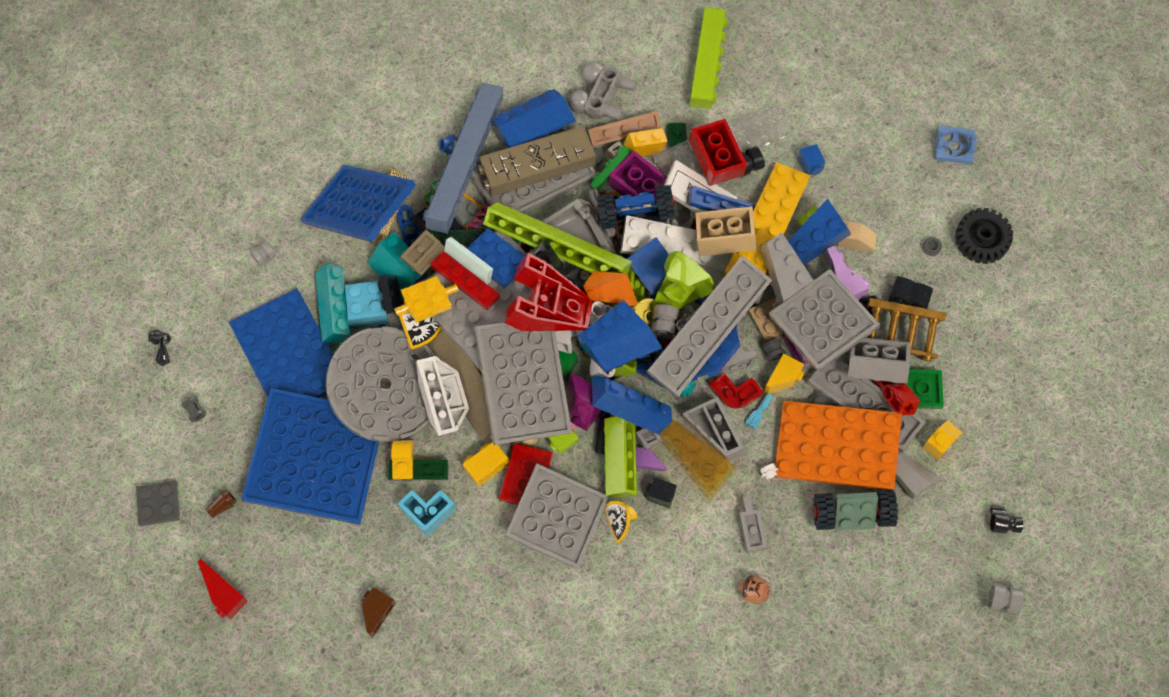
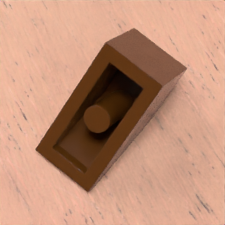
M374 587L371 591L368 590L362 598L366 630L372 638L396 604L394 599Z

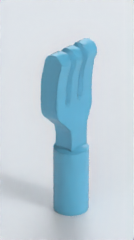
M765 395L759 408L751 413L745 424L756 429L762 420V412L766 410L773 399L772 395Z

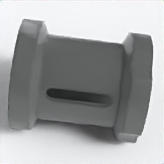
M195 396L188 398L181 405L187 410L191 422H197L206 416L205 410L201 409L198 403L199 400Z

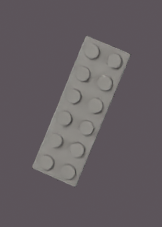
M839 358L821 371H816L807 382L837 406L895 412L885 401L882 389L868 379L848 377V365ZM916 414L902 416L898 449L902 453L926 423Z

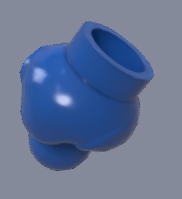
M450 134L446 138H441L439 142L440 152L446 153L448 156L452 154L453 144L455 140L458 141V136Z

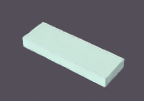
M452 237L446 239L444 252L486 284H489L493 268Z

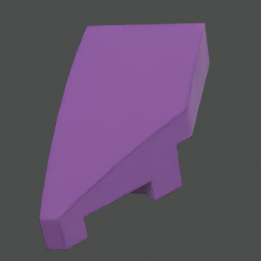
M636 447V468H648L651 471H667L665 465L650 449L645 450L644 448Z

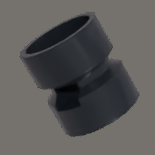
M757 146L745 150V154L742 152L747 167L744 175L740 178L751 174V170L758 171L765 168L764 157Z

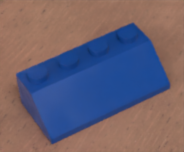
M555 89L548 90L544 94L531 98L528 102L517 105L513 109L492 118L497 138L508 148L540 139L575 122V117L564 97Z
M598 375L592 377V403L594 407L658 435L672 422L671 406L606 377Z

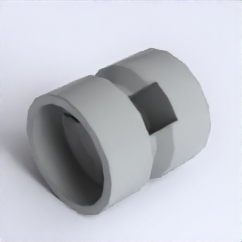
M664 304L654 307L653 319L655 322H652L651 330L652 332L654 331L656 338L672 339L675 337V323L678 321L679 310L676 307Z
M992 584L988 599V609L998 612L1004 609L1007 614L1018 616L1023 605V589L1014 587L1007 589L1004 585Z

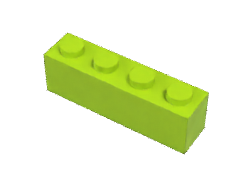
M617 416L604 419L606 496L616 499L636 496L635 424Z

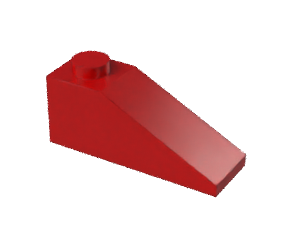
M199 559L197 562L212 603L217 607L214 611L222 618L227 616L231 620L248 601L202 559Z

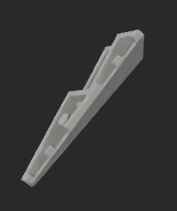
M898 450L895 479L912 500L942 480L933 472Z

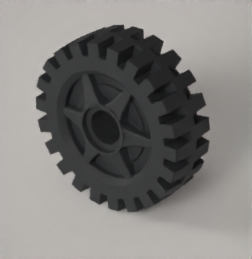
M977 208L976 211L971 210L969 214L964 215L955 233L956 245H959L958 250L963 251L962 255L964 257L969 256L968 260L972 261L975 259V263L979 264L981 261H983V264H988L989 261L994 263L996 260L998 261L1004 257L1013 241V230H1011V223L1007 224L1008 219L1006 217L1002 219L1003 214L999 213L996 215V210L992 209L989 212V208H984L983 211L981 208Z

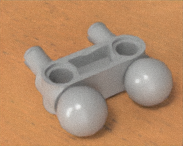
M598 62L587 63L583 69V78L589 84L595 85L590 95L582 90L573 92L568 101L570 108L576 113L585 112L592 119L597 120L607 116L620 121L623 116V109L610 106L611 101L619 87L634 92L637 81L623 77L622 72H619L614 66L603 68Z

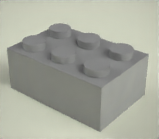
M864 338L850 349L848 377L907 383L910 368L909 342Z

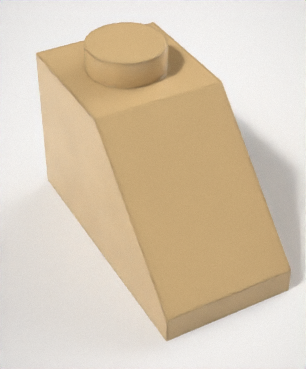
M844 221L851 235L840 241L837 247L875 252L877 234L862 223Z

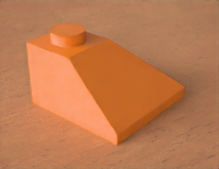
M594 271L583 285L586 294L593 302L598 301L604 304L618 305L624 300L629 306H637L638 304L627 273Z

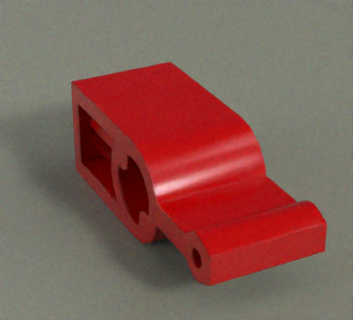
M875 381L883 389L885 401L898 414L902 413V416L915 415L920 400L906 384Z

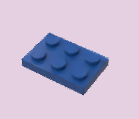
M489 228L467 247L469 251L493 268L491 279L504 289L514 280L517 265L525 257L524 254Z

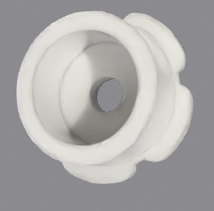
M774 463L760 469L761 478L765 477L766 480L773 478L777 475L776 471L779 468H776Z

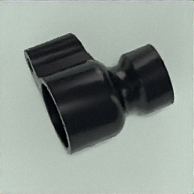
M991 505V532L1003 534L1009 530L1013 533L1022 532V517L1010 518L1004 506Z

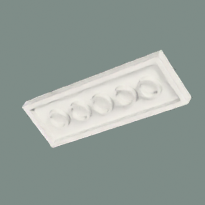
M632 216L625 217L620 253L632 255L653 238L657 237L668 254L674 251L682 252L697 264L710 266L724 274L733 253L699 256L697 230Z

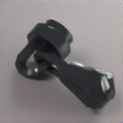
M154 329L149 332L148 342H152L153 345L160 343L155 361L159 365L165 366L170 363L165 344L171 341V337L166 332Z

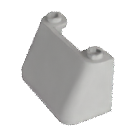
M578 198L542 221L620 256L612 240L607 237L604 229H602L597 213L588 201ZM568 262L572 269L570 273L580 268Z

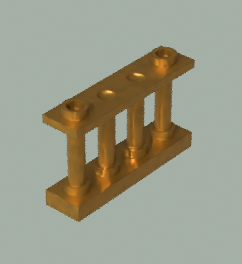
M873 298L868 299L867 307L871 308L872 316L877 322L882 311L890 312L891 320L887 340H895L899 317L902 314L909 315L910 324L906 342L910 343V354L921 356L920 360L928 362L938 358L939 354L932 353L937 324L945 321L947 313ZM921 318L928 319L929 323L924 351L913 350L917 324ZM877 329L868 335L867 338L875 339Z

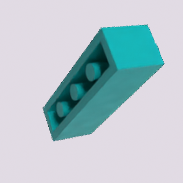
M325 264L315 273L322 342L340 344L350 336L343 266Z

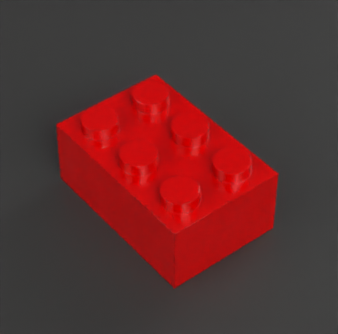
M726 119L691 129L688 140L709 186L744 175L747 163Z

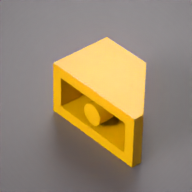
M783 354L766 384L764 392L771 393L793 387L796 381L800 382L805 372L802 371L804 364Z
M947 420L927 440L923 449L939 460L963 432Z

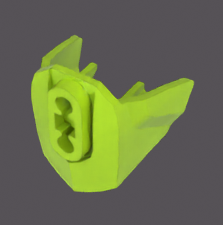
M670 252L664 264L666 277L655 297L652 308L654 309L656 305L664 304L681 310L697 299L711 294L715 289L712 277L682 252Z

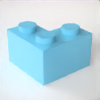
M413 490L397 503L400 511L426 537L456 511L454 502L441 490L427 503Z

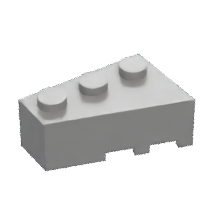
M783 233L775 235L760 246L766 269H768L770 279H772L770 284L774 289L776 304L784 302L814 281Z
M718 397L683 413L684 419L727 462L745 454L744 447Z

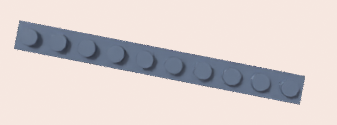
M482 82L480 89L476 90L475 101L470 104L469 115L466 114L464 127H461L459 130L458 141L455 140L453 153L449 154L447 159V167H444L442 170V179L437 182L435 187L436 193L431 196L429 201L430 207L424 212L423 220L426 221V229L448 234L492 128V118L496 117L503 101V87Z

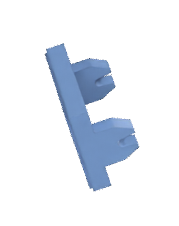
M938 126L935 160L972 165L977 144L975 130ZM953 134L952 140L949 142L944 141L946 135ZM962 135L965 137L969 145L962 144L958 140V136ZM957 142L960 148L953 150L950 147V143ZM943 148H948V150L951 152V155L945 152ZM960 150L967 151L964 155L957 156V153L960 152Z

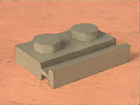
M425 230L401 255L400 259L422 276L431 267L430 263L445 250V246L430 232Z

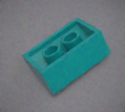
M393 232L378 244L367 263L379 276L385 274L396 275L401 293L402 289L430 277L431 272L428 269L420 276L400 259L401 255L409 247Z

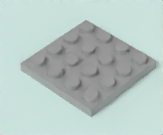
M830 269L769 312L771 319L817 372L821 371L880 326Z
M536 464L504 537L578 570L609 496Z

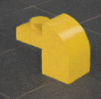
M395 440L392 442L393 480L413 479V460H415L414 440Z

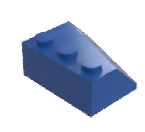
M624 300L578 335L580 346L604 372L623 366L628 361L636 358H644L652 352L656 351L657 353L663 350L650 327Z

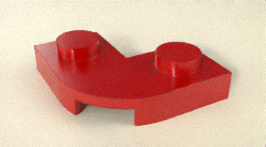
M725 373L709 384V387L724 405L734 409L746 407L764 393L752 377L737 388Z

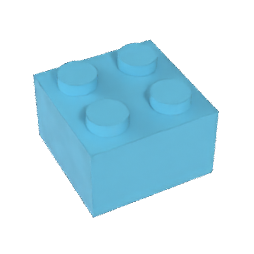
M378 281L345 285L347 314L351 328L389 324L388 314H386L382 307L383 295L379 291Z

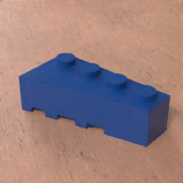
M827 199L788 242L803 265H806L827 251L828 248L850 236L851 232L829 199Z

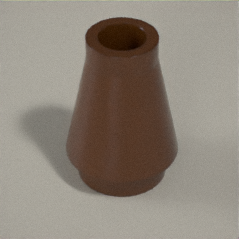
M228 490L221 491L210 506L206 508V511L214 518L234 507L233 504L237 501Z

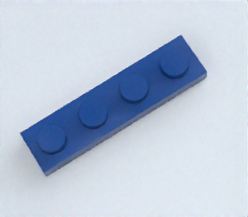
M692 186L689 189L688 205L705 211L751 206L754 211L756 206L696 186Z

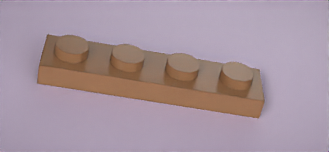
M658 111L590 128L587 131L591 145L594 147L624 139L628 133L662 127Z

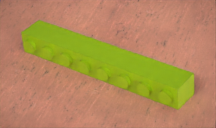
M497 202L488 207L483 224L535 248L540 245L539 243L542 240H545L552 246L560 259L591 273L601 271L628 274L632 263L630 260Z

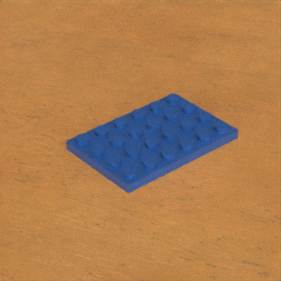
M343 165L300 220L305 225L372 242L378 237L383 227L388 224L390 218L400 208L404 200L411 194L416 184L411 179Z
M298 288L229 322L267 397L269 396L270 388L317 398L327 394L326 375L333 353L326 342H322L321 331Z

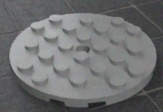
M368 328L352 335L336 350L327 370L326 393L334 414L351 432L371 441L393 442L395 440H404L417 434L428 425L429 419L418 384L416 361L435 356L427 345L411 350L405 332L398 330V328ZM383 379L388 380L390 388H381L380 381Z

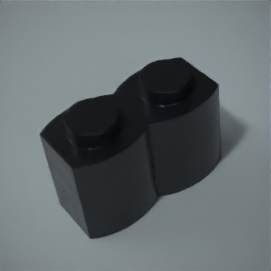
M897 276L888 301L927 309L933 288Z

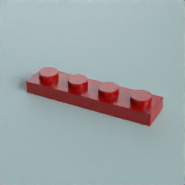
M443 251L430 263L432 269L453 285L456 284L458 289L484 309L488 310L500 299V294L446 252Z

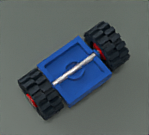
M671 185L655 187L656 201L653 194L643 192L638 194V196L624 195L619 197L620 199H615L616 207L613 194L597 196L602 229L618 227L616 215L618 213L622 217L654 212L658 208L660 221L676 218Z

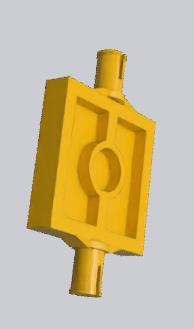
M435 276L402 289L401 293L405 305L394 308L397 316L408 312L413 316L415 323L452 309L448 295L459 290L456 284L445 288L441 285L438 277Z

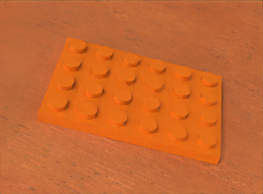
M783 401L775 467L779 468V470L776 471L777 475L774 477L878 490H894L902 413Z

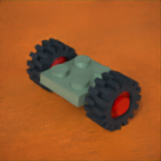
M894 490L836 494L835 506L832 493L815 494L813 498V512L816 529L875 528L876 521L879 527L896 526L898 523L896 494Z

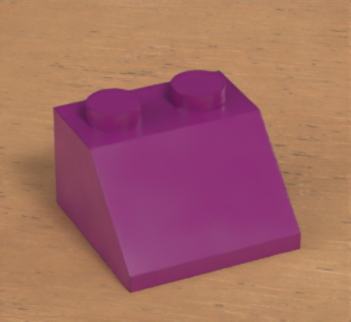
M573 373L566 390L570 422L587 431L598 418L601 409L593 406L592 384Z

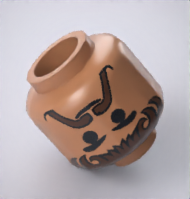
M749 575L746 580H742L739 586V591L742 592V599L757 605L767 601L771 589L768 586L767 580L753 575Z

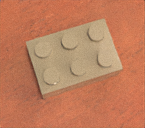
M752 206L695 213L699 256L757 250Z

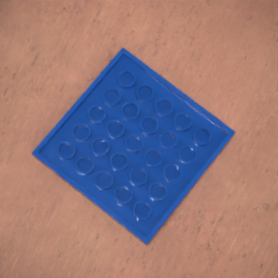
M270 388L241 500L246 503L361 525L380 442L362 438L346 428L334 414L327 399Z

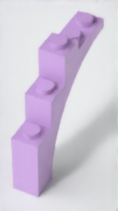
M834 246L828 248L826 257L833 273L857 300L868 296L870 286L866 278H862L860 273L853 275L850 266H846L843 262L844 257L842 253L837 251ZM796 347L795 351L804 367L809 365L810 362Z

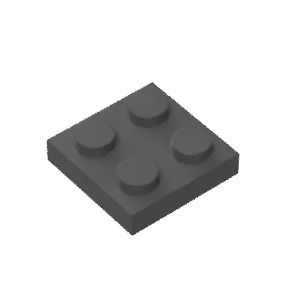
M177 481L136 487L139 526L180 520Z

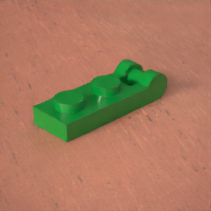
M626 146L618 148V155L614 159L610 158L605 163V169L601 173L598 172L592 178L593 182L590 185L598 191L609 180V174L631 154Z

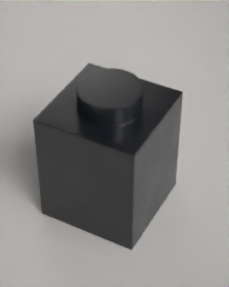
M654 477L653 483L649 482L645 494H648L647 501L670 509L677 485Z

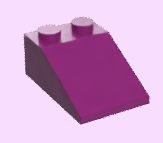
M633 151L609 174V185L622 196L630 195L634 197L640 193L649 192L654 195L656 201L655 187L664 186L667 177L637 152Z

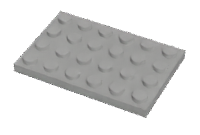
M564 126L544 137L561 133L568 129ZM505 145L491 153L507 149L508 147ZM479 159L471 178L489 206L498 202L524 214L592 181L596 171L591 166L492 197L489 190H485L483 175H479L477 169Z
M505 323L475 326L493 445L572 433L555 331H520Z

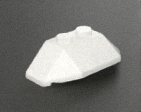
M436 356L417 360L418 384L430 424L437 436L458 431L469 410L459 372Z

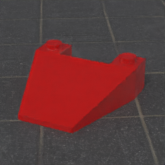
M527 253L517 265L514 280L531 288L529 300L517 296L507 308L504 323L520 331H580L587 329L593 300L546 261Z

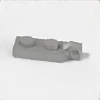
M751 496L743 497V508H739V516L746 551L750 553L767 550L760 509L752 505Z

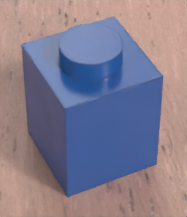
M814 144L800 149L798 159L804 172L809 175L821 173L824 169L825 160L818 145Z

